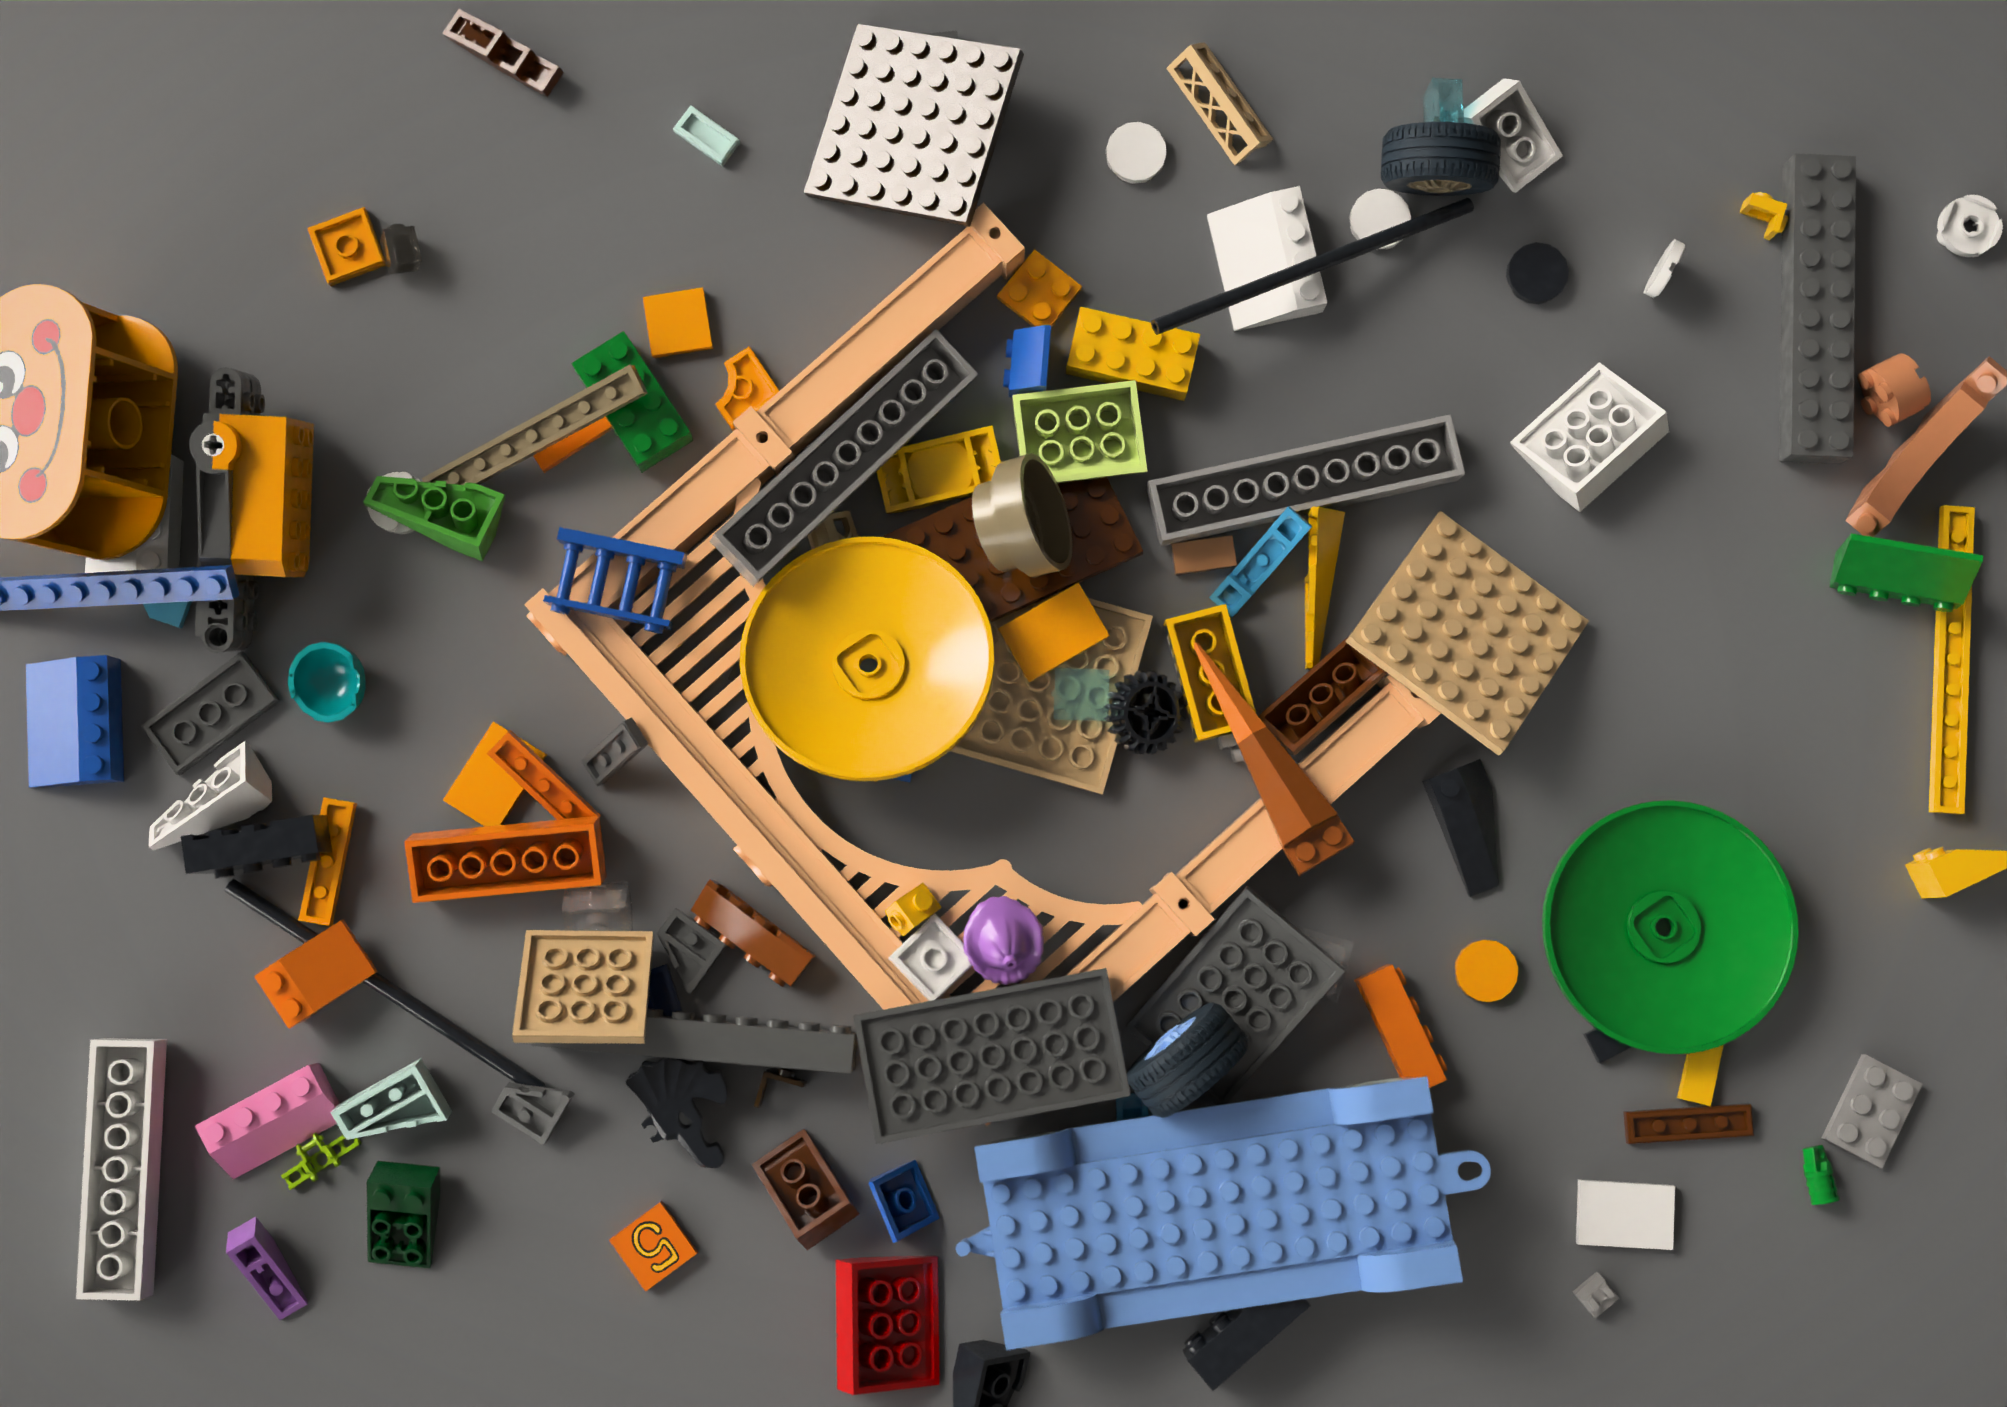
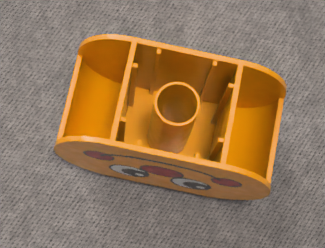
M26 285L14 289L0 298V538L90 559L107 560L118 558L134 551L152 536L162 520L168 498L178 379V363L174 348L167 336L159 328L136 317L118 316L88 305L69 292L49 285Z

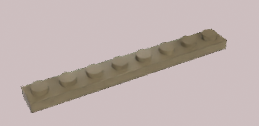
M630 364L421 479L423 482L436 483L437 480L446 481L447 484L465 485V483H476L480 485L648 394L635 365Z

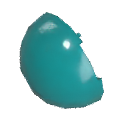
M320 642L308 645L296 655L289 668L288 687L291 698L296 701L303 712L313 717L316 721L329 723L344 719L360 706L364 698L366 678L362 663L356 654L342 645Z

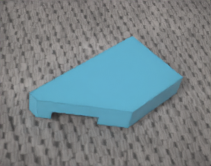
M192 601L143 605L149 618L182 629Z

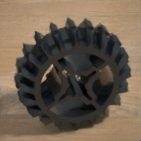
M1136 671L1134 676L1132 674L1125 675L1124 682L1115 683L1118 692H1110L1108 696L1113 702L1104 706L1107 710H1111V715L1106 716L1104 719L1107 722L1113 723L1108 732L1110 734H1117L1114 741L1117 744L1124 743L1123 748L1125 750H1134L1136 754H1144L1145 752L1147 754H1155L1157 749L1161 751L1167 749V743L1176 742L1173 733H1181L1183 730L1178 723L1179 721L1186 720L1185 716L1180 715V710L1187 707L1185 704L1178 702L1183 694L1181 692H1174L1177 684L1167 682L1166 675L1159 674L1157 676L1155 671H1147L1146 673L1144 671ZM1141 690L1140 694H1137L1136 701L1129 705L1132 697ZM1137 710H1147V712L1154 713V715H1144V713L1137 712ZM1128 716H1129V717L1131 718V720H1132V727H1131V725H1130V723H1129ZM1161 720L1159 727L1154 732L1155 724Z

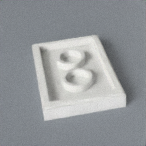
M1578 1179L1576 1244L1673 1250L1675 1186Z

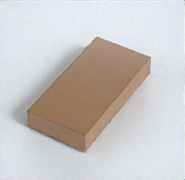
M1233 535L1171 544L1175 575L1237 566Z

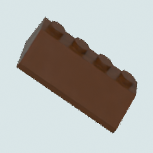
M1347 638L1258 716L1289 755L1298 754L1388 674L1346 643Z

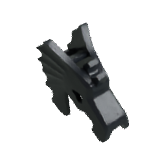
M662 1057L657 1062L643 1061L639 1070L629 1075L626 1085L642 1101L650 1114L641 1123L642 1127L645 1129L647 1126L653 1125L657 1129V1133L650 1137L651 1141L654 1143L664 1139H676L684 1146L699 1166L704 1168L720 1167L724 1160L723 1150L718 1142L707 1143L701 1131L703 1117L692 1098H705L724 1104L727 1099V1085L720 1069L709 1071L705 1068L704 1061L700 1060L692 1062L686 1059ZM680 1111L692 1121L691 1124L685 1125L680 1121Z

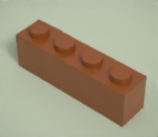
M710 879L691 909L696 914L694 920L708 931L711 927L721 933L719 939L731 949H734L737 945L746 952L744 958L757 968L762 964L771 971L768 977L782 987L786 983L789 986H793L816 956L716 880Z

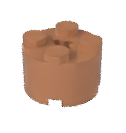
M1900 353L1859 373L1857 379L1864 396L1861 399L1864 411L1868 415L1874 414L1885 426L1890 427L1928 406L1931 401L1930 387L1926 377L1919 378L1915 372L1916 369L1920 368L1917 363L1906 354Z

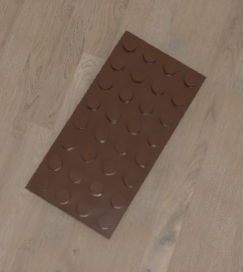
M1107 477L1057 483L1070 520L1073 546L1072 557L1066 569L1040 577L1032 578L1018 568L1002 572L994 567L986 556L977 535L972 512V497L881 536L920 546L936 554L954 567L977 594L987 614L989 623L1063 591L1078 582H1083L1143 555V549Z

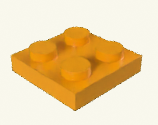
M1034 249L997 294V299L1032 327L1051 325L1052 327L1082 290V286Z

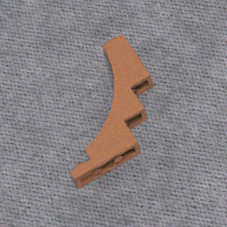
M1989 356L1923 417L1916 432L1893 452L1886 467L1864 486L1845 521L1862 535L1874 537L1887 526L1909 493L1934 462L1986 408L1988 402L2007 386V370Z

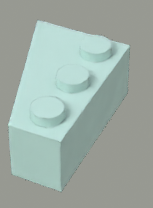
M422 1058L339 1103L330 1113L346 1140L384 1133L393 1129L410 1128L434 1121H445L453 1111Z

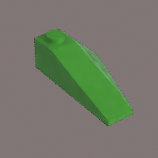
M377 476L363 503L365 506L454 551L483 562L496 536L505 494L476 483L458 485L447 484L446 481L436 480V483L417 482L415 479Z

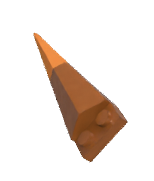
M1194 642V649L1241 751L1280 845L1298 875L1305 874L1352 846L1354 840L1338 817V813L1202 647Z

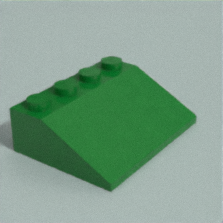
M1851 533L1835 553L1829 587L1836 588L1837 593L1854 596L1859 592L1869 594L1870 599L1877 601H1888L1889 598L1900 599L1901 604L1918 607L1923 603L1933 605V609L1937 611L1953 612V609H1958L1964 604L1984 556Z

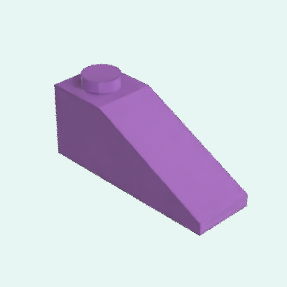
M257 1217L228 1232L227 1255L279 1320L308 1304L307 1298L275 1240Z

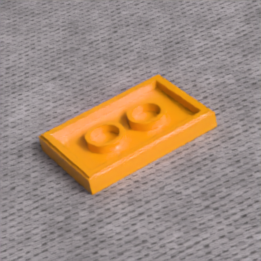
M1079 582L998 628L999 633L1029 683L1110 637Z
M494 721L443 799L444 802L485 827L503 825L525 791L523 787L486 754L509 731ZM520 738L544 761L547 756L546 753Z

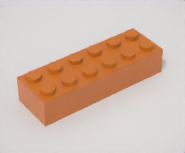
M600 816L413 833L404 841L413 903L602 885L607 877Z

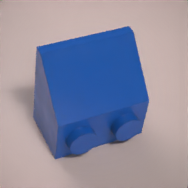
M1051 325L1014 330L1013 340L1007 339L1006 358H1011V369L1004 370L1003 387L1009 388V397L1017 394L1046 391Z

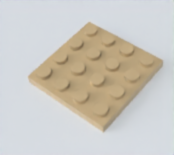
M526 930L512 1034L513 1042L645 1044L654 940L653 931Z

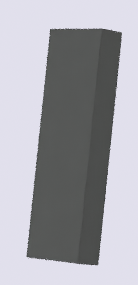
M631 717L623 721L581 761L598 787L614 776L644 749L648 742Z

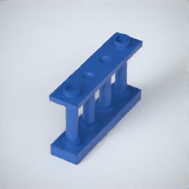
M559 527L557 540L560 544L564 545V550L567 551L557 597L544 595L543 601L551 606L550 611L569 615L570 610L643 624L645 625L644 630L663 634V629L672 630V622L663 619L672 572H676V568L685 569L687 560L685 552ZM583 549L596 551L595 556L598 557L588 604L569 600L579 553H583ZM614 555L627 557L626 562L629 563L619 610L600 606L610 560L614 559ZM646 561L657 563V568L660 569L650 616L631 613L641 566H645Z

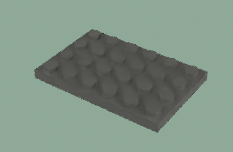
M1247 886L1133 1016L1125 1028L1150 1047L1168 1030L1200 1007L1211 1002L1222 1005L1234 1019V1022L1246 1034L1249 1044L1248 1050L1239 1062L1216 1084L1203 1093L1216 1105L1227 1104L1345 972V968Z

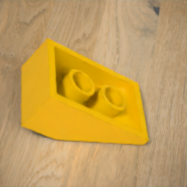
M1943 847L1931 850V848H1927L1913 855L1914 860L1905 864L1921 898H1943L2007 869V851L1944 850Z

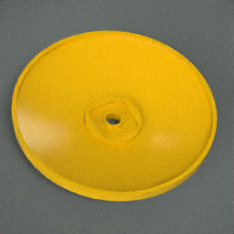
M854 537L826 543L800 555L783 567L764 587L753 604L745 623L740 646V672L745 696L755 719L769 739L783 753L799 764L826 776L852 781H879L904 776L925 768L952 750L969 732L982 712L989 695L994 670V644L991 627L984 607L971 585L954 567L936 554L909 542L884 537ZM868 658L874 659L878 664L877 668L872 672H864L860 668L863 660Z

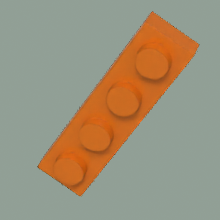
M511 730L486 753L557 820L592 816L601 817L584 798Z

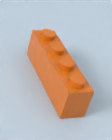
M1386 964L1354 979L1399 1077L1417 1078L1427 1076L1429 1088L1446 1081L1447 1079L1444 1075V1072L1447 1071L1446 1064L1440 1054L1435 1055L1430 1043L1434 1042L1430 1030L1426 1025L1421 1026L1417 1017L1420 1009L1414 997H1408L1403 986L1407 982L1399 967L1394 968L1393 964Z

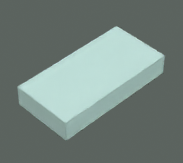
M691 105L673 128L674 133L722 167L740 144V139Z

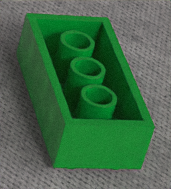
M624 331L571 363L585 388L630 364L635 365L648 394L605 416V418L641 473L693 441L690 430Z

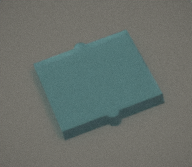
M1055 668V687L1051 692L1052 697H1054L1053 720L1106 721L1104 718L1108 716V710L1104 706L1109 704L1110 699L1108 696L1110 693V670Z

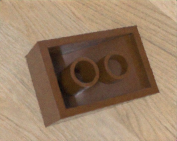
M802 1129L751 1164L795 1238L807 1251L860 1215L842 1184L805 1129Z

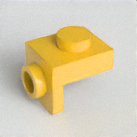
M1751 193L1742 203L1741 214L1768 222L1764 239L1771 240L1777 233H1782L1788 220V215H1784L1787 204L1774 200L1767 193Z
M922 882L896 900L885 910L891 926L904 936L942 907L924 882Z

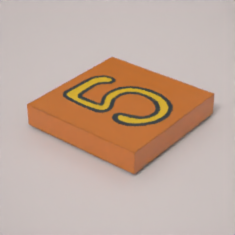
M662 1201L609 1239L645 1292L698 1253Z

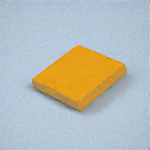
M365 207L307 228L327 284L330 286L387 265Z
M703 287L643 297L653 358L713 349Z

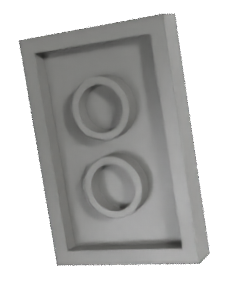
M1861 1054L1821 1138L1878 1168H1883L1923 1084L1868 1055Z

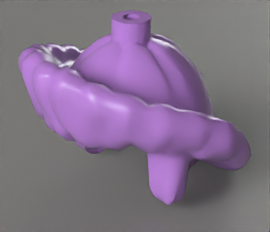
M1001 896L990 897L985 902H980L970 915L964 929V953L968 956V960L974 970L980 973L984 979L991 980L992 983L1008 985L1025 980L1036 970V966L1041 962V955L1044 951L1043 927L1029 908L1021 905L1020 902Z

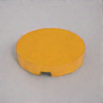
M1480 940L1471 942L1459 953L1455 961V978L1457 985L1465 995L1476 1001L1493 1002L1504 998L1512 991L1517 982L1518 966L1515 956L1508 947L1497 941Z

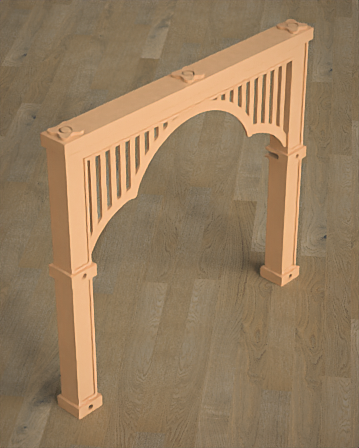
M983 202L975 210L970 227L965 226L961 233L760 409L755 411L750 406L732 422L736 430L612 538L686 553L732 511H734L735 515L760 492L761 486L773 475L777 476L784 465L788 462L790 464L798 453L850 409L935 329L940 330L1001 275L1005 280L1010 278L1024 263L1025 247ZM713 534L687 556L685 569L676 568V572H672L669 589L716 549L709 542ZM595 553L575 570L569 600L588 604L598 558L595 556ZM614 555V559L610 560L600 606L619 610L629 565L626 562L627 557ZM725 557L720 559L664 609L663 619L672 621L733 567ZM646 561L645 566H641L635 597L659 576L660 569L657 568V563ZM740 574L739 577L649 656L641 647L657 633L646 631L644 627L631 637L625 628L632 622L570 610L569 615L550 611L551 606L543 601L544 595L557 597L559 585L551 592L542 588L524 604L530 611L526 615L527 618L559 653L561 652L564 656L568 654L626 720L631 717L633 718L648 745L737 844L733 849L766 886L770 887L773 885L883 1010L928 1001L888 959L903 944V941L899 938L902 936L900 932L893 927L890 928L883 920L886 916L885 910L922 882H924L938 902L951 891L970 890L940 917L948 927L995 885L1007 891L1003 896L1014 900L1019 899L1029 905L1027 908L1035 916L1041 912L1055 916L1043 927L1044 943L1069 921L1084 923L1077 932L1043 961L1027 979L1022 980L1019 984L1043 980L1102 925H1119L1064 975L1107 968L1112 1000L1114 1002L1188 934L1190 936H1197L1214 920L1211 913L1282 849L1260 797L1176 875L1173 872L1167 873L1158 884L1149 889L1153 895L1144 904H1141L1139 901L1123 904H1092L1063 898L1039 888L1020 876L1012 869L1011 863L1005 859H1000L987 866L951 871L926 870L895 864L852 845L830 829L810 809L791 782L782 764L776 745L761 729L748 701L716 730L707 723L708 720L744 690L741 674L700 711H697L691 705L692 701L740 660L741 641L682 693L674 685L747 620L753 604L766 586L763 578L753 587ZM657 583L633 603L631 613L642 614L653 604ZM744 589L746 590L750 600L666 674L658 668L661 662ZM1387 674L1377 683L1381 689L1298 763V766L1331 805L1415 727L1420 729L1430 724L1441 713L1391 675ZM749 718L751 732L731 749L724 740ZM755 747L758 759L750 767H747L740 759ZM763 772L776 798L757 779ZM822 850H825L847 866L839 871ZM858 872L871 877L858 890L849 882ZM885 882L899 886L874 909L866 901ZM1180 900L1184 902L1183 908L1179 907ZM963 931V932H962L961 934H959L957 937L964 943V941H963L964 931ZM973 966L939 999L952 997L950 994L976 972ZM984 980L971 993L995 989L1000 983L995 984L991 980Z

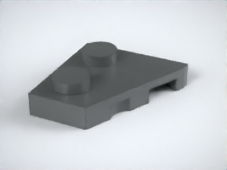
M509 1082L502 1090L491 1112L544 1145L552 1135L575 1093L567 1090Z

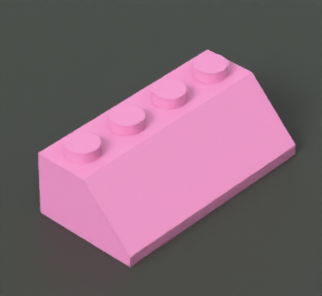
M320 1063L310 1064L195 1125L209 1155L232 1179H236L294 1148L297 1144L307 1141L313 1137L314 1133L320 1134L335 1126L337 1123L330 1112L339 1104V1101Z

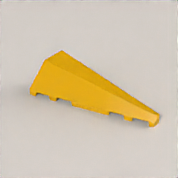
M1311 507L1308 511V523L1312 527L1308 531L1309 573L1305 577V669H1312L1320 661L1345 512L1324 507Z

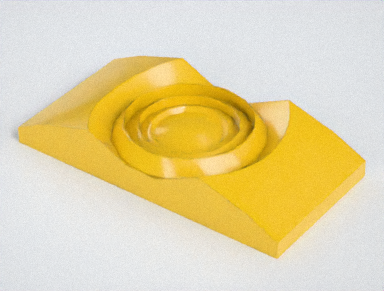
M993 426L903 446L877 471L886 513L891 514L921 509L952 499L972 497L975 487L978 484L991 481L995 468L1001 463Z

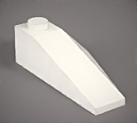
M246 741L221 757L214 764L217 770L206 781L197 780L192 785L194 789L184 802L177 800L150 826V849L154 851L180 842L181 836L200 835L247 819L256 812L264 810L272 802V781Z

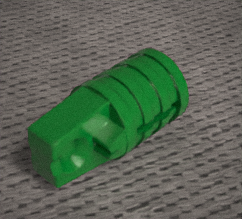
M1817 1145L1804 1148L1805 1164H1803L1804 1176L1807 1180L1806 1184L1809 1189L1808 1193L1811 1197V1205L1840 1201V1196L1837 1192L1838 1188L1835 1183L1836 1180L1833 1175L1834 1171L1831 1162L1828 1161L1824 1146Z

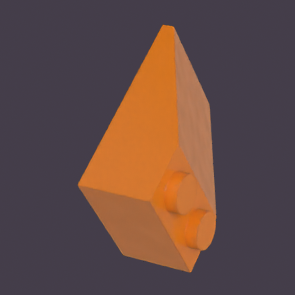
M344 919L283 956L254 977L288 1029L305 1021L378 971Z

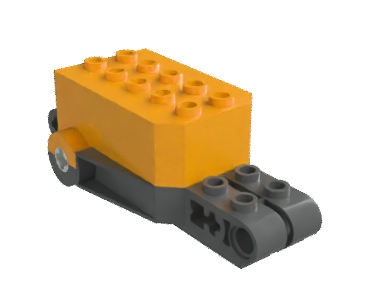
M227 367L219 368L211 376L209 413H203L202 424L195 428L189 441L190 453L196 461L197 567L232 565L239 591V596L231 600L196 601L195 636H201L204 646L216 653L242 651L251 644L253 631L256 630L258 624L257 614L254 612V600L258 598L259 586L255 581V576L305 577L309 567L314 424L288 417L260 416V413H263L265 409V398L261 394L259 380L252 374Z

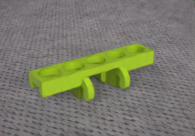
M314 1133L312 1141L304 1146L296 1145V1154L300 1155L303 1160L282 1174L281 1177L289 1185V1190L294 1189L309 1178L316 1182L319 1171L332 1163L335 1167L340 1166L341 1161L339 1158L362 1144L359 1138H354V1143L349 1147H345L343 1144L344 1135L325 1145L323 1142L324 1137ZM318 1145L320 1150L309 1157L307 1151ZM335 1145H339L341 1148V1152L338 1154L332 1148ZM320 1153L325 1154L328 1158L325 1165L317 1163V1156ZM298 1171L301 1178L292 1182L290 1175Z

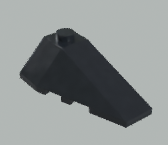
M986 1340L959 1344L953 1370V1407H1007L1014 1390L1020 1392L1024 1383L1030 1351L1022 1348L1006 1350L1004 1344Z

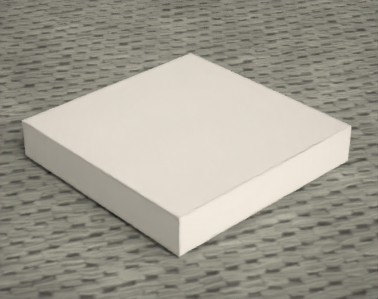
M933 914L888 958L928 1001L939 999L972 967L968 956L964 953V943L936 914Z

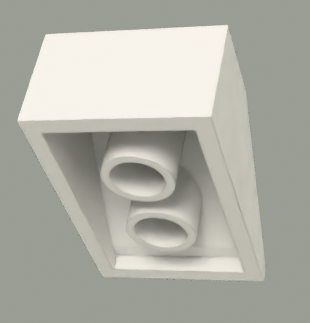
M1502 79L1456 115L1460 123L1481 125L1497 132L1501 139L1499 176L1514 193L1563 156L1521 82L1518 80Z

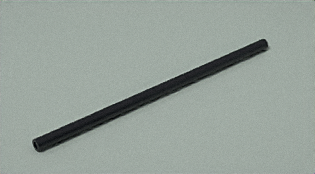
M1470 198L1462 199L1151 321L1152 329L1156 335H1159L1473 212V202Z
M232 879L226 886V893L302 943H306L318 935V933L236 879ZM375 973L363 981L364 984L513 1082L544 1087V1082L380 974Z

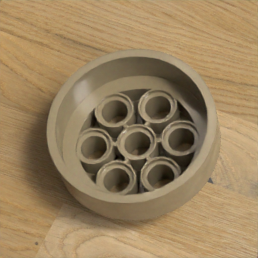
M1033 453L999 463L995 468L991 481L978 484L972 496L974 524L986 556L999 571L1007 572L1018 568L1032 578L1066 569L1072 557L1071 525L1062 493L1051 470L1039 456Z

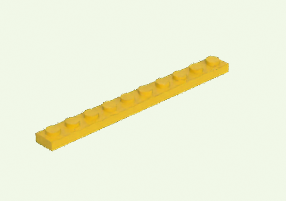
M1950 505L1939 507L1938 548L1973 554L1975 507ZM1972 586L1964 604L1958 609H1953V612L1936 610L1929 788L1930 813L1965 814Z

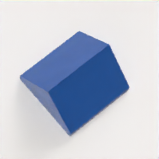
M912 1160L870 1179L869 1186L893 1243L940 1218L916 1160Z

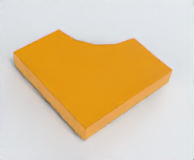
M750 346L724 362L728 371V387L724 396L715 404L732 431L736 430L732 422L750 406L757 411L779 392V389Z

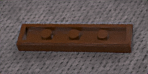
M1749 1103L1623 1111L1627 1144L1754 1136L1752 1106Z

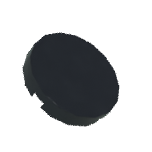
M1535 242L1524 245L1514 253L1507 265L1506 278L1516 297L1527 303L1542 304L1554 299L1563 291L1568 282L1569 268L1565 257L1558 249L1546 243Z

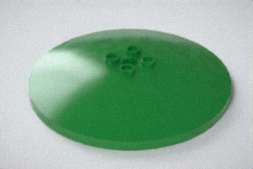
M1668 800L1640 803L1615 811L1592 824L1574 840L1560 858L1548 884L1543 904L1542 932L1545 953L1551 972L1565 998L1577 1013L1604 1035L1627 1046L1648 1052L1689 1054L1716 1048L1735 1040L1760 1022L1772 1009L1781 996L1795 963L1799 933L1798 915L1790 884L1777 859L1750 829L1737 820L1715 809L1691 802ZM1661 918L1668 920L1671 925L1670 933L1666 936H1661L1656 931V923Z

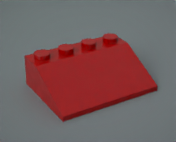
M884 1256L836 1259L838 1390L851 1395L940 1385L938 1256Z

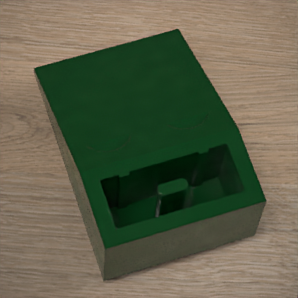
M377 1161L367 1180L368 1262L431 1268L440 1200V1167Z

